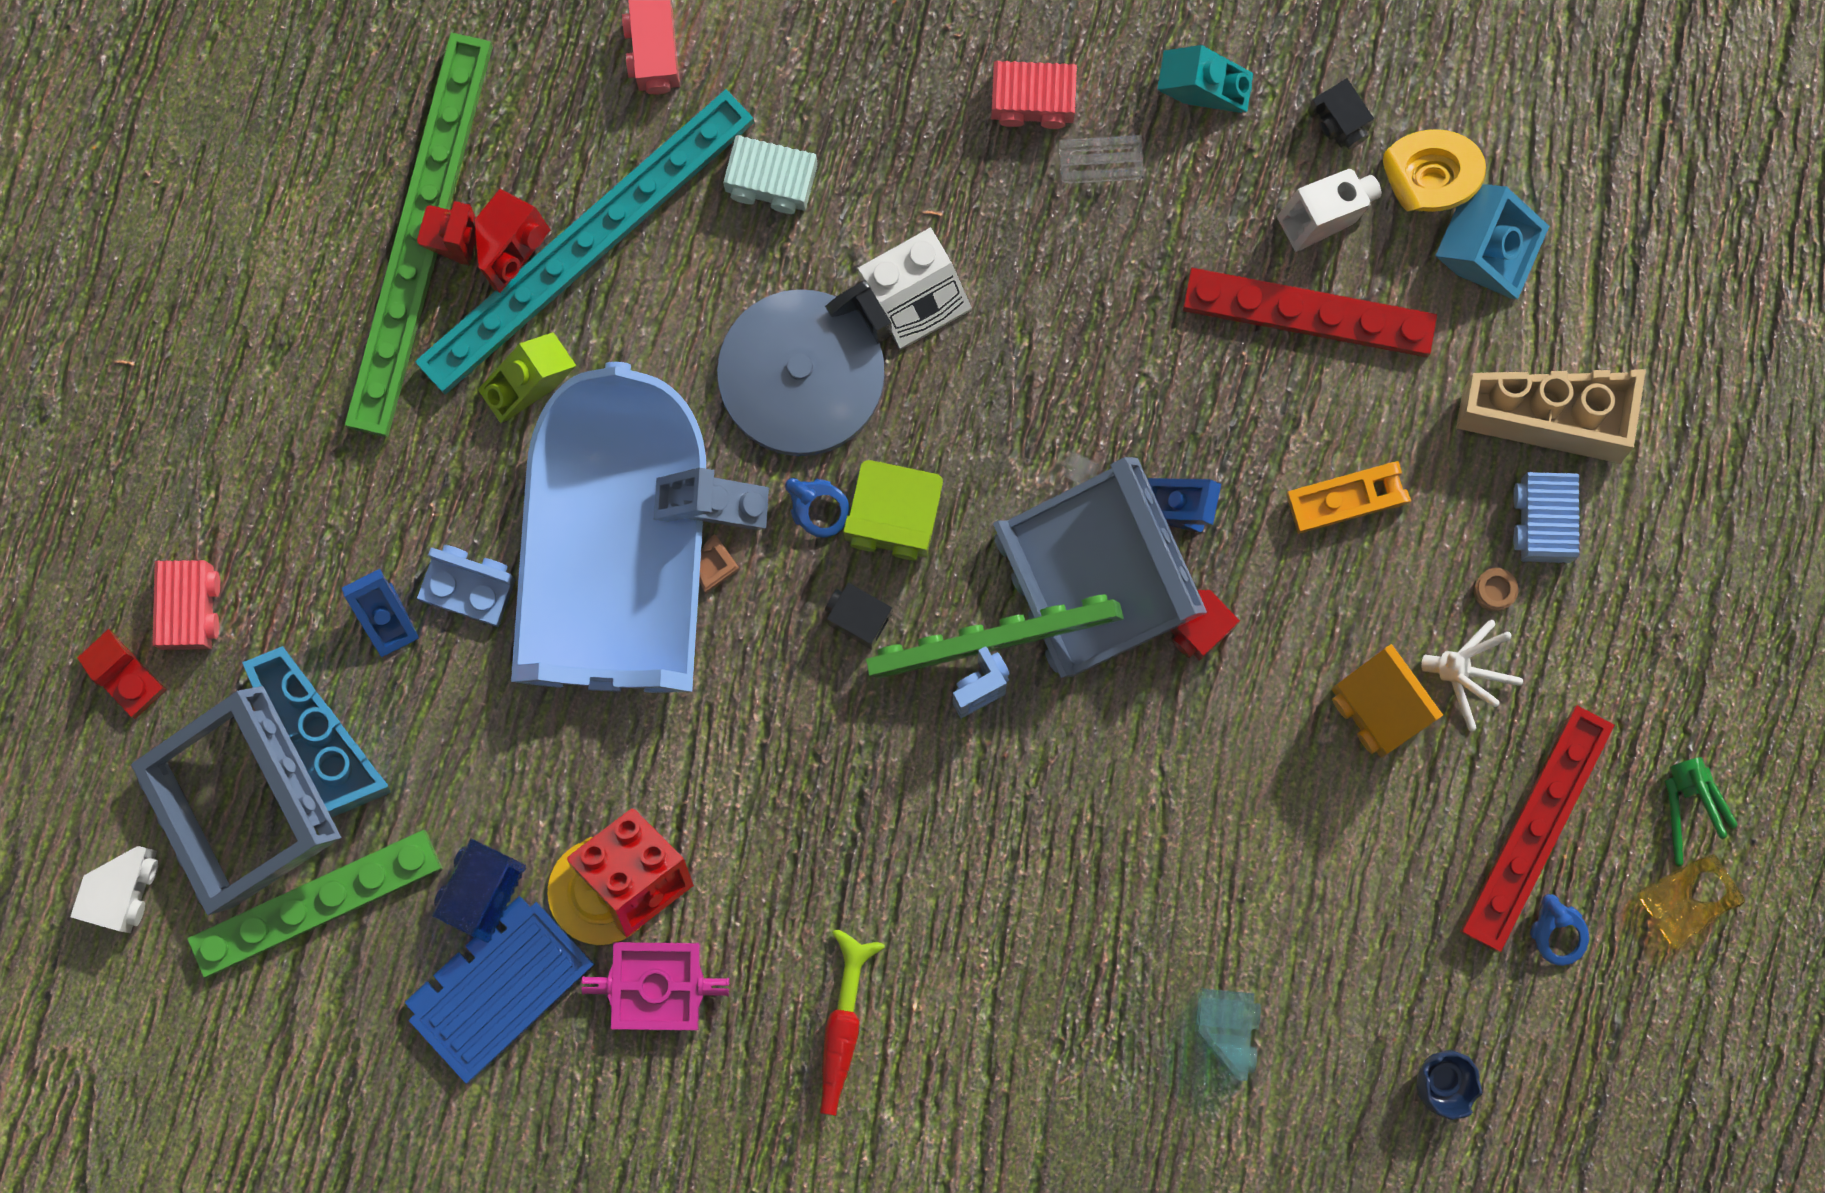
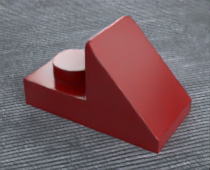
M454 201L451 210L432 205L427 206L417 243L453 261L470 266L476 245L474 222L476 216L471 205Z
M107 629L77 657L91 680L95 684L102 686L134 719L167 690L110 629Z

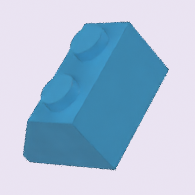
M1482 184L1480 190L1470 200L1456 207L1435 256L1456 275L1508 298L1518 300L1550 226L1507 186Z

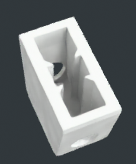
M1347 169L1299 188L1277 215V218L1295 252H1298L1356 223L1369 208L1370 202L1381 197V187L1373 175L1358 179L1352 169Z

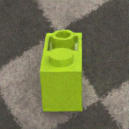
M552 332L519 343L479 387L478 391L498 421L503 423L553 391L576 367V364L555 333Z

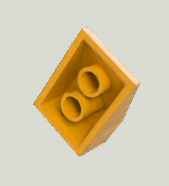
M1392 644L1384 648L1331 689L1336 695L1332 698V701L1337 710L1345 719L1352 717L1361 730L1357 733V736L1363 746L1371 754L1377 752L1380 758L1443 716Z

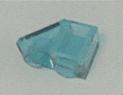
M1199 989L1195 1033L1234 1080L1247 1081L1248 1072L1255 1073L1257 1047L1250 1046L1251 1030L1259 1029L1261 1004L1254 1003V993Z

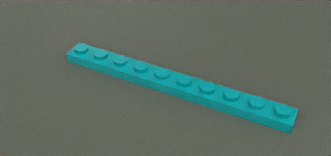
M725 89L526 263L501 293L494 291L421 355L415 363L440 391L446 395L734 142L735 136L742 135L755 123L754 118Z

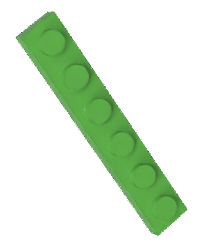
M1105 594L1082 599V607L1066 610L1065 605H1055L1041 609V617L1025 620L1024 615H1014L1000 619V627L984 630L983 625L968 626L958 630V637L943 640L941 634L927 636L917 640L919 646L903 650L901 644L886 646L877 649L878 656L866 659L869 676L884 678L978 655V650L985 646L989 652L1124 620L1121 605L1114 599L1108 600Z
M422 830L187 939L203 977L209 978L443 870L427 832Z

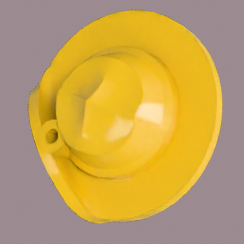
M1424 130L1409 134L1396 141L1385 151L1383 156V166L1391 188L1399 203L1407 212L1443 211L1460 206L1470 200L1480 190L1485 179V159L1478 146L1465 136L1447 130Z
M589 837L567 850L555 864L548 883V902L556 922L571 937L587 944L610 945L613 942H620L627 938L616 927L608 905L575 872L567 861V857L593 838Z

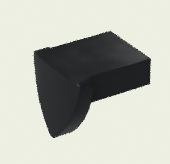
M866 280L839 294L825 306L831 317L858 310L877 344L892 336V323Z

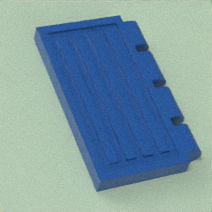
M518 896L497 915L499 920L507 927L503 933L490 922L465 945L475 957L472 962H469L458 952L433 975L443 986V989L438 992L426 981L405 1001L408 1008L415 1014L408 1021L466 1084H469L595 966L592 960L538 902H535L530 907L522 897Z

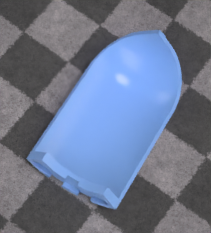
M607 362L603 369L587 371L573 376L551 396L535 425L530 441L526 468L511 682L562 688L563 684L588 686V690L621 692V688H644V692L647 693L692 692L703 521L684 518L665 522L654 520L653 518L656 478L696 468L706 469L704 442L691 409L679 393L656 377L632 371L631 365L628 363Z

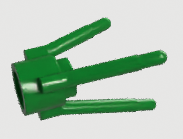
M1702 757L1690 759L1669 767L1673 778L1664 781L1669 793L1675 865L1678 867L1683 865L1679 792L1683 793L1685 799L1700 795L1720 839H1725L1727 833L1715 804L1730 828L1735 829L1738 825L1716 786L1710 769L1706 768Z

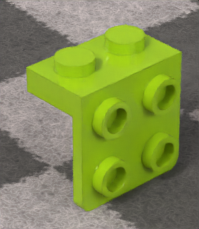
M873 460L864 461L860 467L850 516L846 518L843 532L844 540L851 542L850 546L859 550L874 552L877 547L893 551V556L906 560H917L918 556L927 558L943 486L942 477L934 473Z

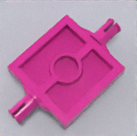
M613 942V964L608 977L583 976L582 984H599V987H582V995L608 994L607 997L612 1007L611 1029L699 1030V1007L703 996L729 997V988L712 987L730 986V979L704 978L700 967V943Z

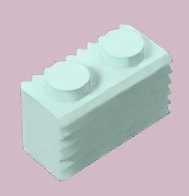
M737 135L735 136L723 182L725 192L731 193L730 197L733 200L744 204H754L755 199L770 202L772 209L786 214H794L795 209L806 211L817 170V156L814 153H807L806 151H799Z

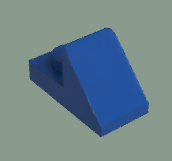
M1147 479L1168 526L1202 532L1204 525H1213L1221 489L1220 483L1211 479Z
M380 569L342 587L344 597L381 657L419 639L393 584L388 583Z

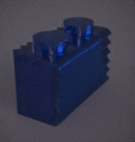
M470 838L467 846L462 847L455 856V870L448 884L441 887L436 894L434 900L436 908L432 917L488 943L492 940L491 935L495 933V927L499 925V919L503 917V911L507 909V903L511 901V895L515 893V888L519 885V880L522 878V873L526 870V865Z

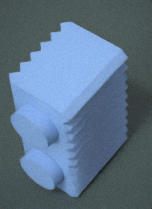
M1527 472L1521 478V483H1516L1514 487L1515 509H1521V525H1515L1514 549L1521 550L1522 562L1572 563L1579 557L1580 553L1579 474Z

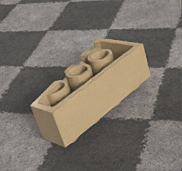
M1646 369L1630 370L1629 373H1610V370H1593L1591 373L1568 374L1567 371H1551L1549 374L1530 375L1528 372L1473 373L1462 391L1456 429L1621 464L1634 448Z

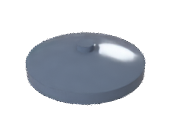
M789 290L770 295L745 310L737 318L724 338L717 368L719 390L724 406L735 425L749 439L768 450L791 456H811L832 451L858 435L871 420L879 405L885 377L884 359L880 343L877 344L857 310L836 317L830 316L825 306L835 298L833 295L814 290Z

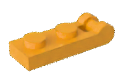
M1399 461L1288 491L1286 496L1298 534L1409 504L1411 499L1408 490H1403L1399 478L1402 475ZM1383 481L1387 494L1377 497L1373 483Z

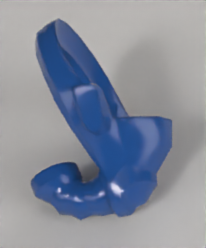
M790 478L786 481L785 488L791 497L793 505L790 512L796 525H800L806 532L815 537L824 538L836 535L844 528L846 518L849 516V503L842 491L833 486L830 481L815 479L813 482H803L796 478ZM821 495L833 497L840 507V516L837 522L827 528H820L814 525L808 514L811 502Z
M1546 894L1541 900L1538 921L1533 923L1530 935L1535 939L1537 949L1546 961L1560 966L1573 964L1587 950L1589 943L1587 925L1582 915L1574 907H1566L1554 894ZM1573 925L1579 935L1577 947L1568 955L1559 956L1554 954L1549 947L1551 932L1556 927L1561 928Z

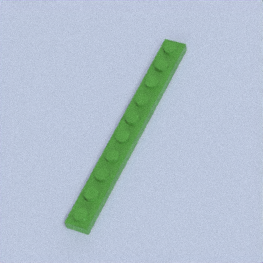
M452 32L450 34L347 414L345 426L348 429L386 438L389 437L438 254L420 246L417 243L418 234L427 206L432 205L450 209L493 49L491 41Z

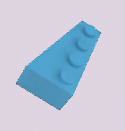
M283 646L242 662L252 688L264 686L331 818L391 793L388 784L376 771L366 755L351 738Z

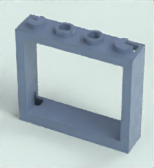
M264 686L236 691L131 764L138 778L139 785L145 792L157 816L159 825L164 829L176 853V858L183 867L195 890L197 900L203 906L207 915L236 907L342 838ZM234 716L298 841L230 885L167 762Z

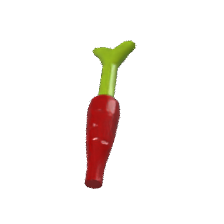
M841 930L832 931L843 954L844 971L837 1010L829 1014L825 1026L822 1100L819 1112L820 1114L831 1116L837 1115L839 1098L849 1072L859 1035L860 1020L856 1013H854L861 967L870 957L885 948V945L880 942L861 945Z

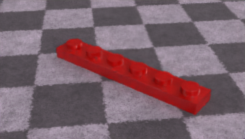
M1192 267L1189 273L1183 305L1184 312L1426 358L1431 354L1437 314Z
M1578 705L1572 708L1460 933L1497 953L1502 951L1615 726L1613 723Z

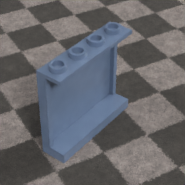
M1124 457L1110 464L1111 469L1007 521L998 520L993 523L997 532L994 536L995 543L1000 553L1004 557H1008L1014 570L1011 574L1013 584L1022 596L1025 595L1031 609L1028 612L1029 619L1041 617V609L1055 605H1065L1066 610L1082 607V599L1105 594L1108 600L1114 599L1121 605L1124 620L1044 639L1048 647L1045 651L1047 661L1053 671L1059 672L1061 678L1076 676L1207 613L1138 458Z

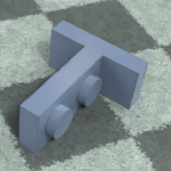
M696 468L656 478L653 519L670 522L687 518L752 530L766 529L769 487L714 478V470Z

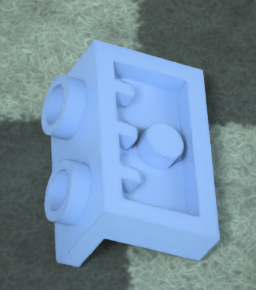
M444 545L442 551L431 547L428 553L431 561L417 599L421 602L499 627L515 583L513 576L506 572L508 566L488 558H484L482 564L466 559L468 555L466 551L449 545Z
M986 646L978 650V664L985 676L982 677L979 672H975L960 680L956 684L958 688L953 692V706L961 719L1004 696L1006 693L1007 681H1009L1008 675H1010L1008 668L1000 654L996 652L991 655Z

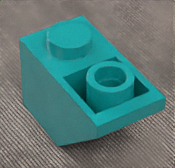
M1203 45L1164 50L1157 90L1183 104L1245 113L1248 111L1253 73Z

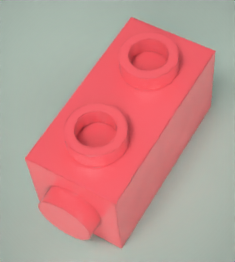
M628 0L629 13L622 14L625 39L632 38L633 53H626L628 78H636L639 91H646L648 94L653 95L665 94L670 92L671 88L680 87L671 0Z

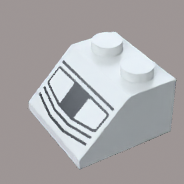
M931 227L858 267L859 282L867 281L892 323V338L899 350L904 349L972 310L953 264Z

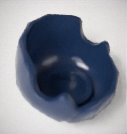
M1453 1050L1432 1054L1424 1061L1418 1071L1417 1095L1429 1111L1449 1120L1468 1117L1473 1113L1471 1110L1472 1105L1482 1095L1478 1068L1469 1056Z

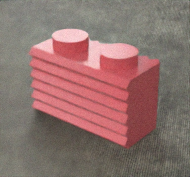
M994 61L991 120H999L1000 125L1006 127H1020L1024 125V121L1041 122L1042 127L1049 129H1060L1065 127L1066 123H1073L1077 65Z
M205 560L155 561L153 646L160 650L212 649V639H217L219 635V617L217 613H213V597H218L220 593V576L218 571H214L213 565Z

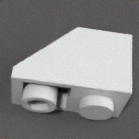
M137 846L84 875L70 917L116 931L131 933L132 927L139 925L144 914L145 902L141 901L146 884L150 885L156 876L158 860H155L157 851Z

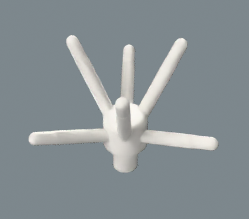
M1489 620L1459 652L1445 651L1442 657L1424 655L1421 664L1422 671L1439 673L1441 680L1451 681L1468 730L1472 732L1476 730V724L1463 686L1492 707H1497L1499 701L1468 678L1469 676L1517 686L1523 684V679L1520 677L1471 667V657L1511 639V633L1504 632L1480 643L1495 626L1494 620Z

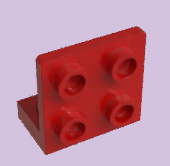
M635 809L628 810L567 857L569 865L608 905L616 927L626 938L694 886L684 858Z

